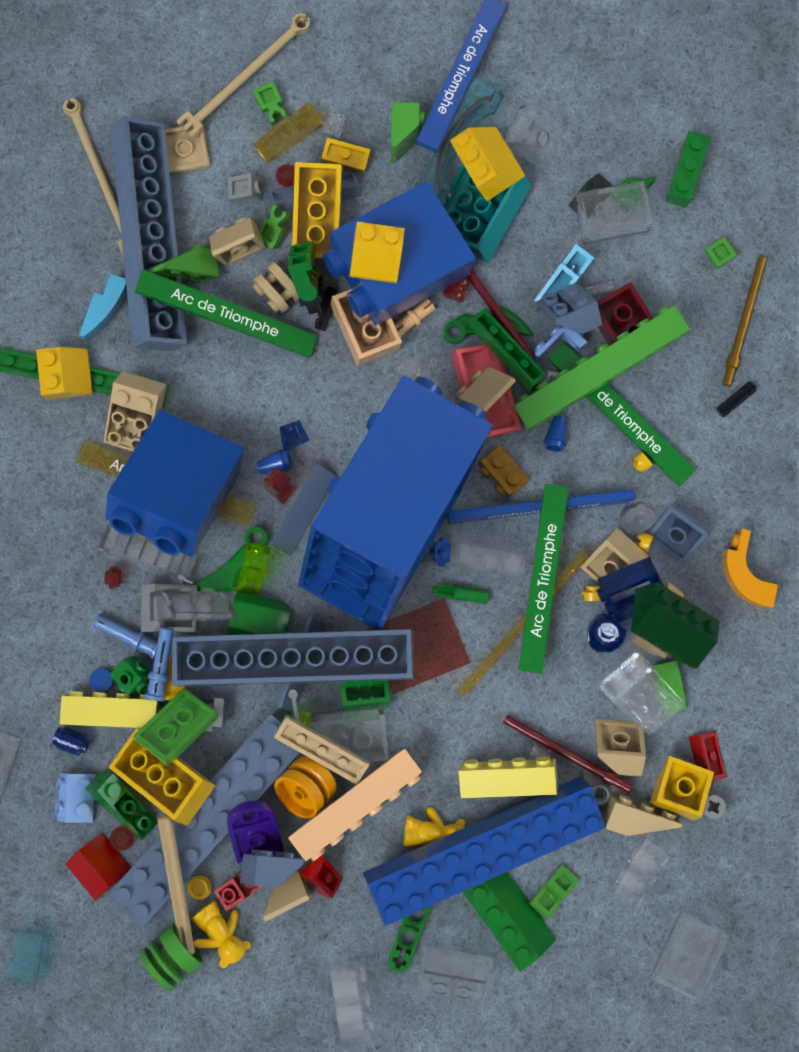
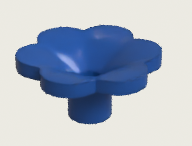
M442 537L429 549V555L433 557V560L437 562L439 567H444L446 563L450 562L451 544L447 543V539Z

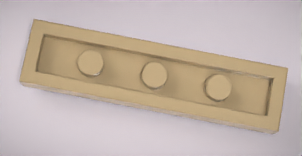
M288 715L284 717L274 733L275 739L356 785L369 767V761Z

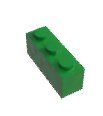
M688 131L665 202L687 208L691 201L711 137Z

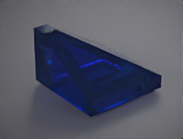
M300 420L280 427L284 451H289L309 441Z

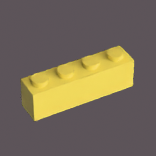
M69 691V696L61 697L60 724L142 728L159 712L160 701L147 699L143 694H140V699H130V695L116 693V698H107V693L93 692L92 697H83V692Z
M546 756L538 757L536 760H526L523 757L512 759V761H502V759L494 758L488 760V762H478L476 759H470L461 763L458 771L461 798L557 795L556 759H550Z

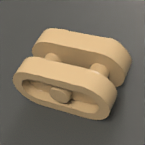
M273 262L266 268L270 274L266 278L261 274L257 275L253 279L255 284L252 287L259 296L265 294L270 299L267 304L275 313L279 311L283 314L289 309L286 301L292 298L297 302L299 296L292 280ZM277 281L285 291L279 294L271 285Z

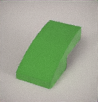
M677 660L654 665L653 671L663 714L686 710V700Z
M561 864L539 889L529 904L547 920L560 903L568 897L580 880Z

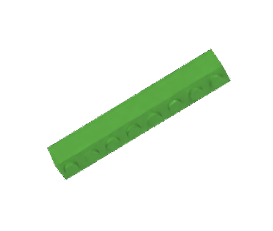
M668 305L657 312L658 316L651 321L649 318L641 321L636 325L638 329L631 333L629 331L622 333L616 338L618 341L611 346L608 343L596 350L598 354L591 358L586 356L576 362L577 367L569 371L567 368L556 375L557 379L553 382L545 381L537 386V392L532 395L526 393L517 399L518 403L514 405V408L526 428L530 431L690 333V328L677 307L673 306L670 308Z

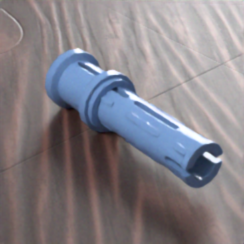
M102 614L96 617L104 625L94 621V628L130 644L133 651H141L149 655L150 659L154 661L158 641L147 637L145 632L136 633Z
M160 627L153 670L148 673L150 680L148 691L144 694V697L156 701H165L166 681H169L167 668L175 629ZM164 642H165V648H164V653H163V659L161 660L162 651H163V645H164Z

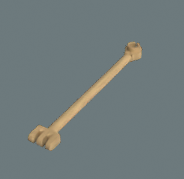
M303 13L295 15L292 25L281 37L193 116L187 111L177 120V124L180 127L184 125L183 130L186 133L191 131L189 136L192 139L196 138L204 130L203 125L200 123L295 35L298 36L309 31V17L306 18V14ZM305 23L306 26L299 28L298 24Z
M70 98L71 104H75V107L68 109L70 104L66 100L63 104V110L74 122L121 233L119 206L80 116L82 107L78 100ZM121 239V240L117 241V244H118V246H119V248H120V251H121V253H122V255H123V247H122V239Z

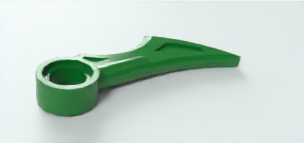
M499 305L519 334L533 336V332L523 320L510 310ZM464 313L455 320L446 323L443 329L444 340L449 344L456 345L461 343L465 336L476 335L467 325L473 316ZM451 327H457L460 330L461 335L458 338L449 336L448 330Z
M260 527L248 529L244 535L245 544L222 567L191 585H197V590L206 592L236 591L241 572L248 565L260 562L264 547L268 542L265 530ZM253 532H259L263 537L259 545H253L250 542V535Z

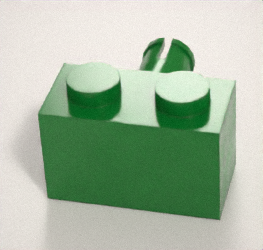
M388 681L340 683L343 712L390 707Z

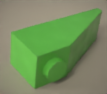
M196 245L192 250L149 269L151 273L197 282H207L219 277L217 259L213 257L211 249L206 248L205 245Z

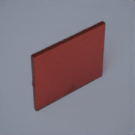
M444 598L388 620L382 629H411L413 631L415 680L388 681L392 695L470 664L459 636V629L455 626ZM372 627L366 629L367 631H376Z

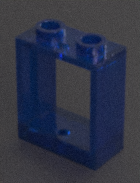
M650 557L597 579L600 586L597 589L599 598L602 603L606 601L604 605L609 616L614 615L618 623L632 617L635 594L617 602L614 601L612 596L647 581H650V583L659 582L664 586Z

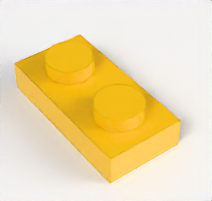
M327 137L321 162L342 164L343 168L365 173L371 149Z

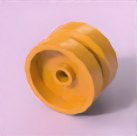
M307 756L297 758L288 767V770L280 775L274 785L276 795L281 803L293 814L304 819L315 817L323 808V805L329 802L335 795L337 790L335 779L330 771Z

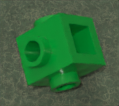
M137 656L122 659L110 676L123 693L127 695L141 694L148 688L150 680L148 673L150 671L148 666L140 661Z

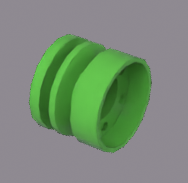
M174 924L170 925L159 935L163 946L152 941L148 944L149 949L145 947L139 952L140 958L149 974L170 992L177 987L176 982L181 984L184 981V976L180 969L191 975L204 963L197 948L194 947L195 953L191 955L177 937L176 925Z

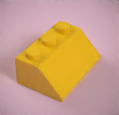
M469 127L450 140L473 182L486 201L526 176L496 127Z

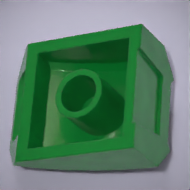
M237 591L227 635L285 634L291 614L287 603Z

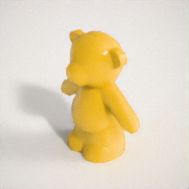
M433 807L426 809L427 815L432 822H424L407 815L403 846L427 845L465 828V820L459 819L456 823L444 826Z
M213 900L190 918L209 937L208 939H197L193 943L195 948L217 947L220 957L219 967L223 969L229 964H235L240 961L245 955L246 950L250 949L251 944L249 941H241L236 936H233L239 918V911L237 909L232 910L226 924L217 902Z

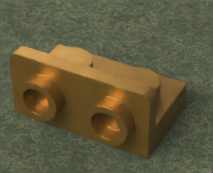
M501 445L479 461L481 466L479 468L480 472L486 479L491 477L496 483L494 485L495 490L502 497L506 495L509 499L530 481Z

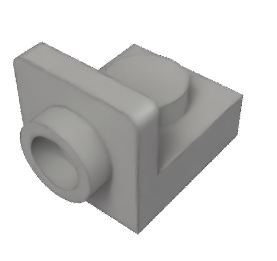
M248 173L228 178V200L237 202L253 198L257 201H263L265 186L260 177Z
M210 698V703H207L209 707L218 713L219 718L205 731L215 732V727H222L224 699Z

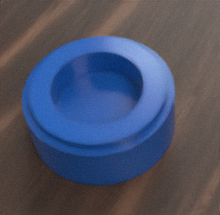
M97 669L92 672L89 678L91 688L96 692H107L114 684V680L110 676L111 672L106 669Z

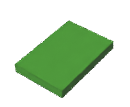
M184 688L134 734L133 738L168 767L219 716L215 710Z

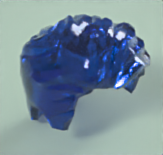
M602 613L588 624L586 631L588 644L596 652H613L624 643L626 629L613 616Z

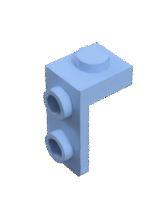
M557 326L550 334L552 338L547 343L542 341L534 349L536 353L533 359L535 361L539 360L561 337L579 352L587 343L584 340L586 337L584 334Z

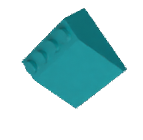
M462 164L441 203L476 259L489 263L532 186L525 176L486 201L464 164Z

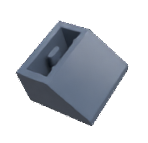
M578 283L568 285L563 290L548 294L536 301L537 305L555 324L577 333L583 334L602 325L597 301Z
M251 849V854H243L240 883L253 886L279 887L304 864V859H297L296 853L274 851L273 856L272 851Z

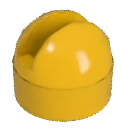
M642 451L633 459V467L639 472H644L653 466Z
M641 533L637 536L641 542L635 541V544L645 553H648L654 536Z

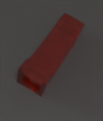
M274 467L271 473L263 480L265 491L282 505L296 491V487L290 483V478L277 467Z

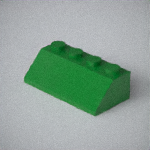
M508 872L463 891V894L519 972L540 958L556 941V938L535 909L529 904V901Z

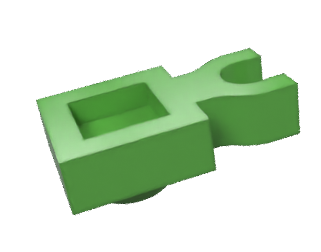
M273 81L253 90L262 113L269 112L268 117L271 125L276 124L273 118L276 114L281 115L283 120L287 119L285 111L279 107L283 104V101Z
M273 204L271 217H264L259 228L264 243L272 249L278 248L286 231V228L282 225L291 215L289 211H283L280 216L279 210L281 206L278 204Z

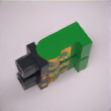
M313 241L292 245L288 260V270L299 296L300 307L306 306L309 314L322 311L323 306L321 302H323L325 285L323 275L320 276V270L314 264L315 246Z

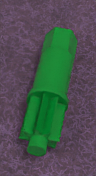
M438 583V587L433 586L432 593L437 594V598L452 599V601L460 600L487 604L489 599V590Z

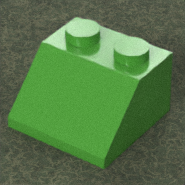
M392 102L391 162L399 160L416 144V140L424 125V111H419V103Z

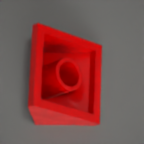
M100 833L78 850L65 864L95 901L131 869V866L103 833Z

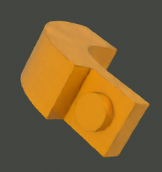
M740 529L737 531V534H733L730 546L734 547V549H727L723 552V570L727 582L733 591L744 601L766 609L773 608L778 585L761 581L749 571L746 563V553L751 530Z

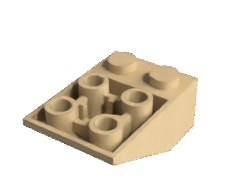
M122 371L113 382L103 442L134 451L157 412L162 409L166 384Z

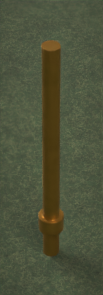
M763 256L758 257L731 355L726 360L725 367L727 369L722 383L724 386L731 387L735 371L739 369L741 362L739 359L767 262V258Z

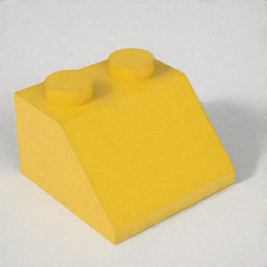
M357 222L349 277L397 284L405 228Z
M53 347L36 350L40 391L43 398L55 400L93 395L88 349Z
M668 756L655 782L649 804L692 821L702 818L714 772Z

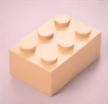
M350 289L332 296L330 305L358 367L398 351L402 341L392 318L377 326L373 324L368 314L359 318L353 311L347 298V293L353 290Z

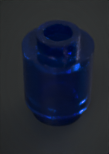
M65 726L64 728L58 727L52 744L57 746L59 750L80 756L81 753H86L90 740L87 739L88 735L86 733Z

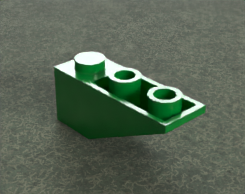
M101 771L85 788L100 806L140 840H143L158 823L113 773Z

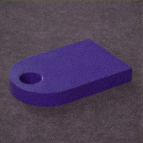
M247 801L237 805L229 812L227 827L238 864L242 863L243 854H251V849L272 851L273 855L274 851L284 852L275 813L270 805L262 801ZM247 812H254L251 815H244Z

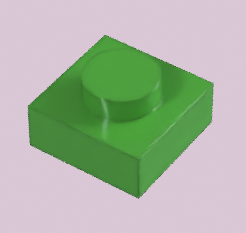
M725 237L704 250L716 270L737 256Z

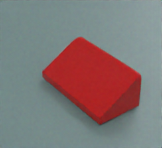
M716 731L689 736L695 765L713 771L712 781L726 778Z
M323 856L317 858L300 872V876L317 893L331 899L334 897L343 879Z

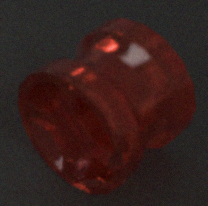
M461 279L444 289L442 295L445 298L462 303L465 299L464 292L468 290L469 283Z

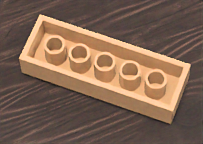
M403 748L357 785L353 786L315 817L298 828L288 839L305 862L310 858L312 861H315L325 853V846L330 843L333 847L344 838L343 833L347 829L354 831L363 824L362 818L369 813L372 817L382 809L381 803L387 799L391 802L401 795L400 789L406 784L411 787L421 779L419 774L422 771L405 748Z

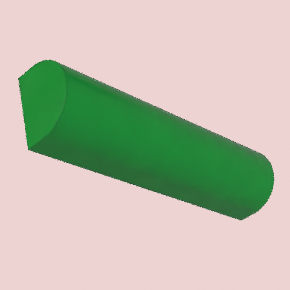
M486 308L470 318L467 325L529 392L545 379L546 373Z

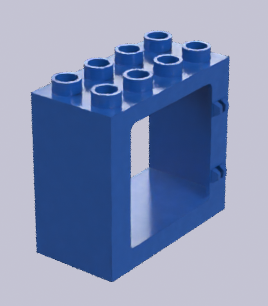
M403 375L381 412L370 415L366 425L369 432L342 476L332 478L328 484L327 491L330 496L311 525L298 581L299 587L375 630H382L448 513L459 497L493 427V424L485 421L486 414L481 408L470 402L463 401L459 405L441 396L442 390L436 383L425 377H416L415 380H412Z

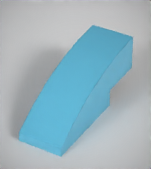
M576 244L534 301L536 302L548 294L563 290L568 285L576 284L596 257L579 244Z
M110 274L103 295L93 294L79 334L83 341L88 342L97 335L118 312L127 296L125 278Z

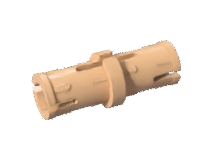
M425 299L412 311L408 310L406 316L394 324L400 338L412 327L419 326L422 319L436 310L433 304L427 307L431 302L429 299Z

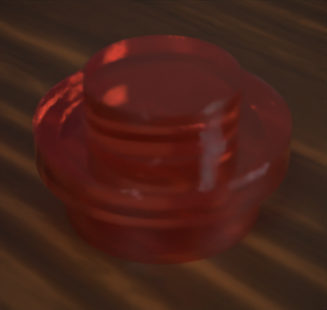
M289 164L280 166L276 171L277 182L283 187L294 185L295 167Z
M110 566L109 571H105L104 581L105 585H109V589H114L121 585V569H117L115 566Z
M124 826L115 828L110 834V844L118 851L129 849L134 842L133 833Z

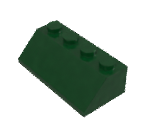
M659 582L635 589L631 632L692 669L698 668L718 642L719 620Z

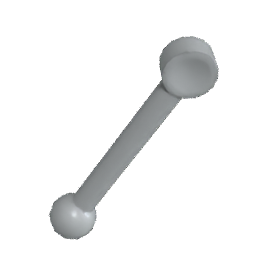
M290 690L288 696L292 699L294 718L300 722L297 706L299 693L296 690Z

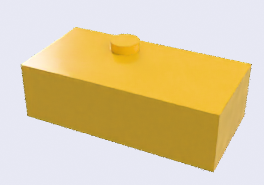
M295 162L292 245L313 241L315 246L314 258H323V253L328 251L330 232L340 227L342 164Z
M136 728L108 768L174 821L188 826L216 785L180 757H177L167 767L134 740L133 735L140 730Z

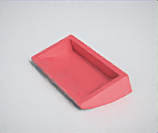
M486 344L456 349L451 354L460 389L464 385L468 388L473 383L470 379L479 370L484 372L488 367L507 375L505 365ZM511 388L485 412V421L493 424L487 439L521 430L518 414L514 408L515 403Z

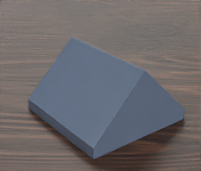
M671 504L666 508L648 534L654 536L653 542L684 564L709 535L710 531Z

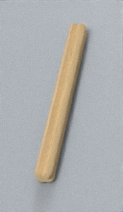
M162 816L158 819V826L177 937L189 953L193 955L195 949L173 820L169 816Z

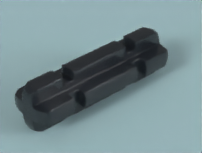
M327 286L325 289V298L321 302L323 309L321 312H318L319 318H316L315 322L317 330L325 331L327 328V320L330 318L332 311L331 299L338 292L334 287Z
M750 381L741 387L742 389L736 391L717 407L716 410L719 415L726 417L732 412L731 410L737 408L748 396L750 397L757 391L756 386Z

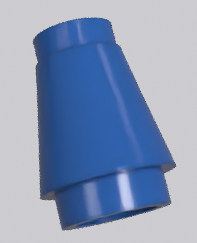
M553 417L544 438L546 449L561 452L563 447L566 446L567 419L565 417Z
M279 450L257 461V467L262 475L288 472V469L293 468V463L288 450Z

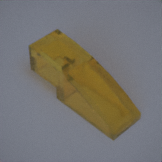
M307 102L291 117L287 115L259 139L254 146L264 160L269 163L316 132L326 122L315 107Z

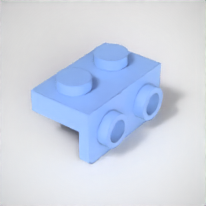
M60 773V778H58L56 783V789L59 793L58 802L55 805L57 821L65 823L93 822L94 798L85 788L95 778L96 774Z

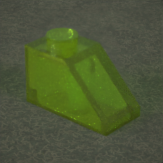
M247 542L236 583V592L240 591L258 596L268 567L270 547Z

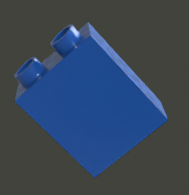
M428 181L330 232L328 251L323 253L324 262L331 275L335 279L344 275L353 289L347 293V298L355 314L359 318L368 314L375 326L469 276L476 257ZM357 222L405 228L397 284L349 277Z
M159 410L107 493L106 520L109 521L110 525L117 532L123 535L132 536L138 533L153 540L155 546L166 554L178 555L181 552L193 557L238 478L245 447Z

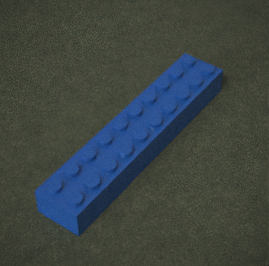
M582 777L558 786L557 795H538L367 870L363 872V876L384 926H387L605 828L591 785Z

